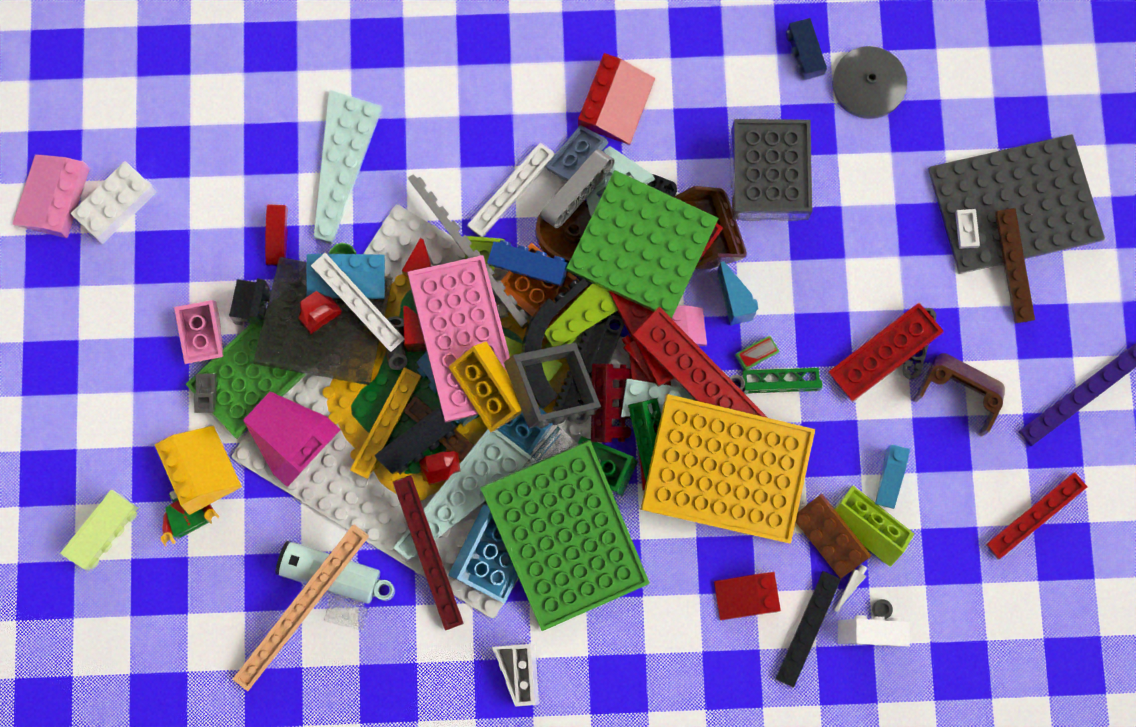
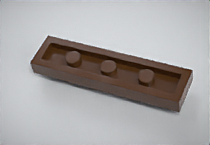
M415 396L403 411L418 423L434 410ZM455 430L456 434L448 440L444 438L440 443L448 450L457 452L459 459L463 461L475 445L459 431Z

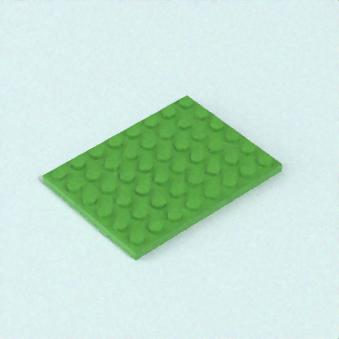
M590 440L480 487L541 631L650 584Z

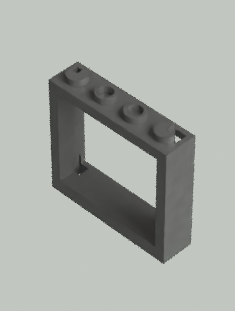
M576 343L516 354L504 362L528 428L538 426L541 429L550 423L558 425L567 419L571 422L579 419L580 416L587 418L595 415L594 411L601 407ZM566 358L584 405L541 415L523 366Z

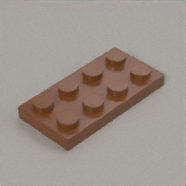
M822 493L798 511L796 517L797 525L840 579L871 557L868 550Z

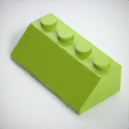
M853 485L834 508L864 547L890 567L904 553L915 534Z

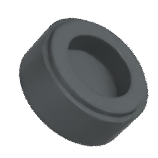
M881 599L873 604L872 612L874 616L887 619L892 615L893 607L888 600Z

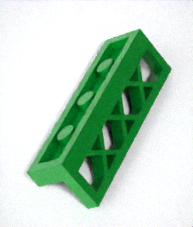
M819 368L742 371V377L745 381L743 392L745 394L820 391L823 388ZM788 373H792L798 379L797 381H785L783 378ZM806 373H815V380L805 381L802 377ZM768 374H774L779 380L777 382H767L764 378ZM747 375H755L760 380L759 382L747 383Z
M657 398L628 405L646 481L657 436L653 426L654 424L657 425L658 432L661 418ZM648 404H651V405H652V409H653V413H652V414H651L650 411H649Z

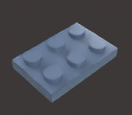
M580 125L545 167L551 173L568 181L595 150L600 149L602 151L609 142L606 138Z

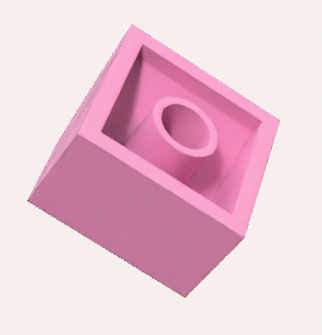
M686 305L677 306L672 320L698 346H707L703 308Z

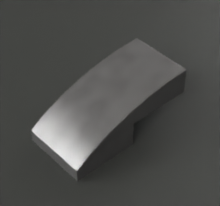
M196 374L194 413L215 412L217 374Z

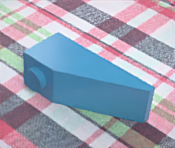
M891 444L886 449L875 501L876 505L891 509L895 508L910 453L909 448Z

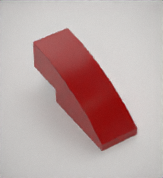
M267 204L265 231L266 265L285 266L288 236V208L286 205Z

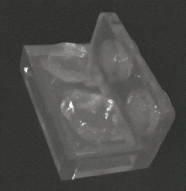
M335 595L334 598L329 597L323 621L362 631L369 608L364 607L365 603L357 600L349 603L345 601L346 597Z

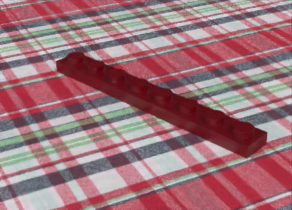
M412 475L395 480L392 483L444 630L462 625L464 623Z

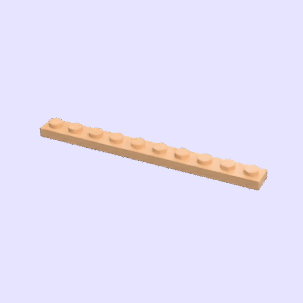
M355 524L351 526L232 680L245 690H250L369 538L368 534Z

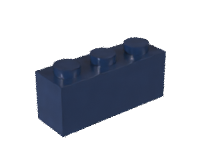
M811 18L789 23L785 34L787 41H790L792 45V56L796 58L798 63L796 66L798 74L802 75L803 81L825 75L827 66Z

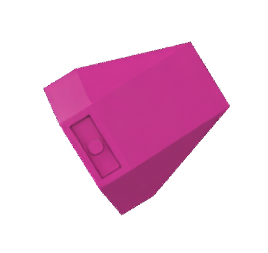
M269 392L243 420L272 473L287 487L341 430L327 416L273 392Z

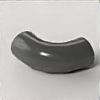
M400 317L388 318L387 320L404 337V319ZM404 340L391 352L386 348L388 364L394 370L402 369L407 365Z

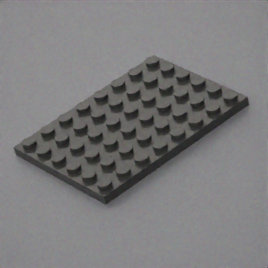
M1073 134L928 168L958 274L1004 264L995 212L999 210L1016 208L1024 259L1105 240ZM976 209L980 246L978 248L959 249L955 212L957 210Z

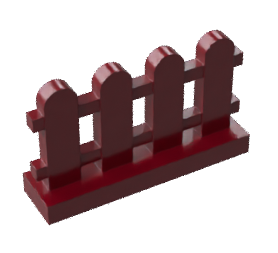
M592 364V385L601 407L594 411L595 415H591V442L608 443L612 442V438H618V442H625V438L631 436L630 427L625 426V419H629L630 416L621 418L626 380L631 379V369L626 368L627 365L620 364V368H613V364ZM613 380H619V388H613ZM613 399H619V407H612ZM612 419H619V425L612 426Z

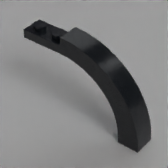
M576 278L568 285L570 289L565 293L563 291L554 298L555 302L549 298L539 306L525 331L521 353L541 350L543 337L550 321L588 285L584 278L579 281ZM542 363L523 366L536 402L540 408L544 409L558 394L549 384Z

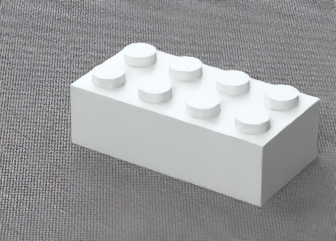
M124 161L70 214L101 244H104L157 191L128 162Z

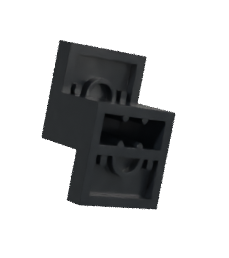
M257 278L256 282L237 279L229 317L234 324L243 325V322L262 325L263 320L266 321L268 316L266 305L267 302L271 301L272 291H270L264 279Z

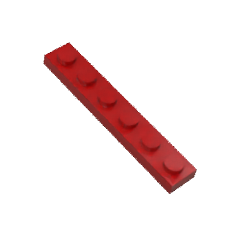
M1076 472L1072 473L985 545L998 560L1001 559L1088 486Z

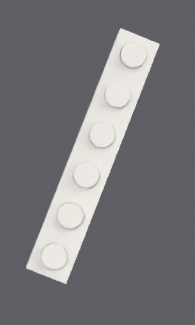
M540 142L468 223V228L479 237H484L540 174L555 153Z
M326 253L311 265L390 352L404 340V337Z

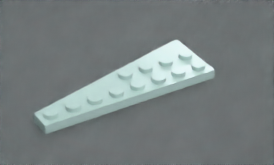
M333 90L329 91L314 230L315 239L330 244L334 242L382 111V106Z
M488 429L460 463L461 472L452 474L424 508L434 540L486 501L481 491V486L530 466L536 460L497 429L493 432H490ZM409 528L393 547L407 560L417 555Z

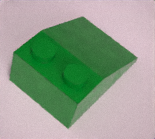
M581 436L577 445L587 440L591 441V439ZM591 442L612 493L622 497L638 461L631 455L598 442Z

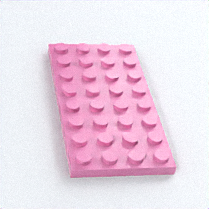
M484 256L409 271L407 275L444 421L450 422L479 415L448 366L473 346L486 341L505 370L504 362L510 358Z

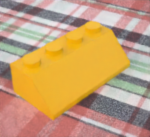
M487 341L473 346L448 366L490 432L495 431L522 413L508 373Z

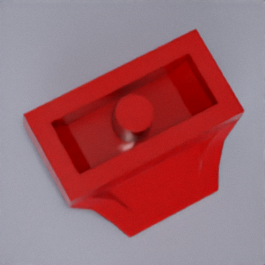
M315 291L300 301L301 313L299 321L312 334L340 315L342 310L330 296H324Z
M455 451L440 452L426 456L419 461L422 478L429 485L448 480L452 474L461 472L458 453Z

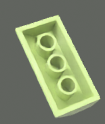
M110 490L60 554L85 570L94 569L100 561V556L103 553H107L112 547V541L122 535L125 530L124 526L128 521L131 522L137 516L136 511L139 508L123 495Z

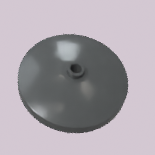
M864 46L848 52L841 58L833 74L832 86L837 101L846 111L857 117L875 119L890 114L900 105L907 90V75L902 63L892 53L879 47Z

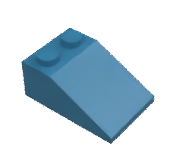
M724 261L720 262L717 274L730 326L752 321L756 310L759 309L757 300L753 299L752 293Z

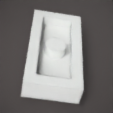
M976 209L957 210L955 215L959 249L978 248L980 242Z

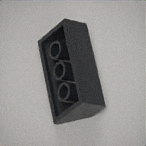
M437 408L374 456L392 474L399 473L401 475L409 469L408 465L413 461L417 463L425 457V452L438 448L441 440L444 438L448 440L454 436L458 426L454 421L445 422L442 409Z

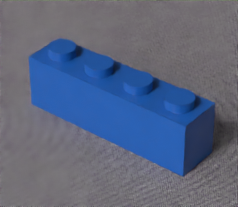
M504 240L493 242L487 261L490 266L563 287L568 266L565 258L554 256L553 259L547 257L545 252L536 250V253H533L525 246L518 245V248L511 246L510 242Z

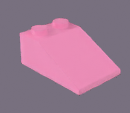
M210 300L174 307L184 363L188 364L223 357L217 302Z

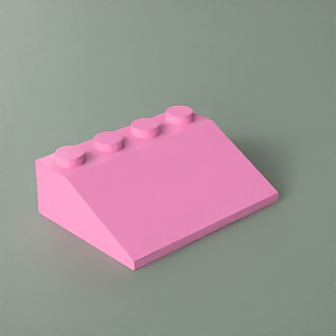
M35 154L13 225L68 238L74 220L70 213L78 207L90 168L83 161L66 157Z

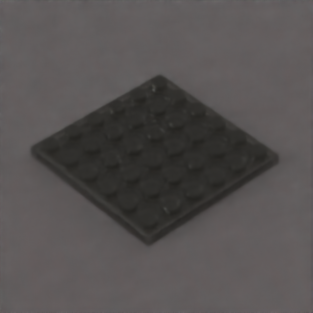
M280 257L253 361L254 364L370 385L380 340L342 299H333L341 308L342 313L310 334L299 321L301 313L300 301L307 297V262ZM385 277V299H369L384 317L393 282L391 277Z

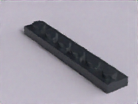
M822 571L775 680L794 688L841 581L840 578Z

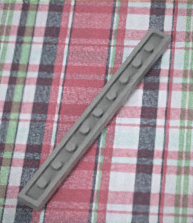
M414 173L410 175L408 180L465 255L468 258L481 256L477 250L473 252L470 248L472 243L467 236L464 235L462 237L458 232L460 227L454 220L450 222L447 218L449 213L443 205L441 207L437 205L436 201L438 199L432 191L427 192L424 188L427 186L421 177L417 178ZM487 264L486 268L492 290L521 328L525 329L528 326L526 320L529 317L523 309L519 311L516 308V300L511 294L507 296L503 291L506 287L500 279L496 281L492 275L495 273Z

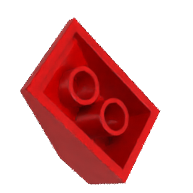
M775 572L714 581L720 620L781 611Z

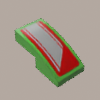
M768 336L738 352L735 356L743 370L746 371L778 354L780 351L771 336Z

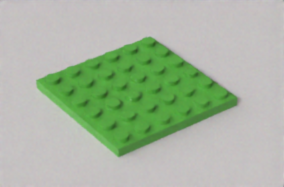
M614 170L566 271L653 312L657 307H661L672 319L719 218Z

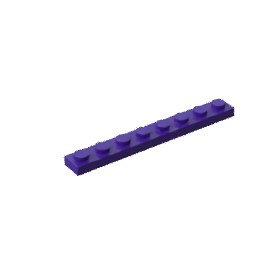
M1136 343L1023 427L1019 432L1028 444L1033 446L1135 369Z

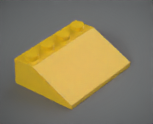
M214 425L171 435L154 444L180 505L189 515L242 487Z

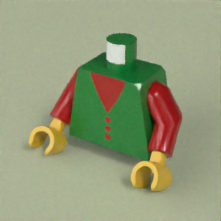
M175 491L169 493V496L173 503L165 507L166 512L163 515V535L161 536V541L165 547L169 540H171L172 544H175L176 541L173 536L180 539L208 523L212 524V517L216 516L219 518L220 516L214 511L211 504L189 515L180 505Z

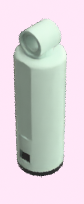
M286 541L280 552L275 573L276 575L307 584L330 554ZM353 561L347 564L327 590L369 604L373 597H377L382 601H388L395 595L393 584L387 580L379 579L380 571L378 569ZM383 585H387L390 588V592L386 596H382L379 592Z

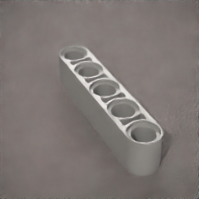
M600 149L595 150L543 208L540 215L541 218L555 228L562 226L611 171L615 163L614 158Z

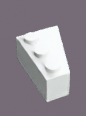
M855 615V619L838 620V644L910 646V622H902V618H890V621H885V617L874 616L873 620H867V616Z
M535 644L492 647L499 662V667L505 677L514 705H539Z

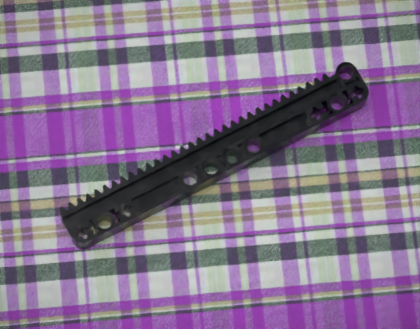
M652 174L655 178L652 181L655 184L653 188L666 193L667 189L671 190L669 195L672 197L676 196L677 185L675 182ZM618 311L586 329L578 344V349L590 380L592 378V364H610L625 326ZM612 323H616L619 325L620 328L618 330H613L610 328L609 325ZM570 368L567 371V378L564 379V385L561 386V392L558 394V399L555 401L552 412L584 405ZM580 416L579 419L573 422L583 424L587 421L588 417Z

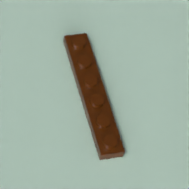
M1016 208L999 210L995 212L1014 323L1035 320Z

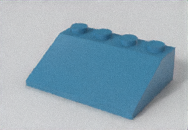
M483 505L448 576L505 604L518 575L488 506Z

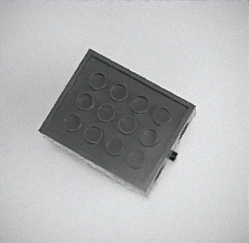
M734 119L730 135V188H732L733 220L798 221L809 219L813 212L810 120Z

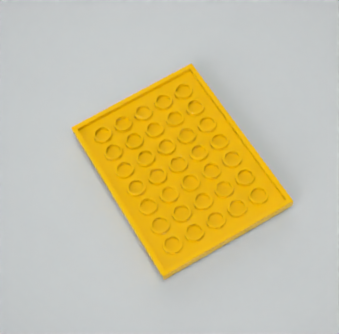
M666 394L640 510L791 544L815 429Z

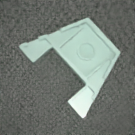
M611 146L604 149L603 152L614 158L615 163L611 171L586 198L591 217L600 201L598 196L604 192L614 170L627 176L631 175L633 179L646 185L655 180L654 176Z

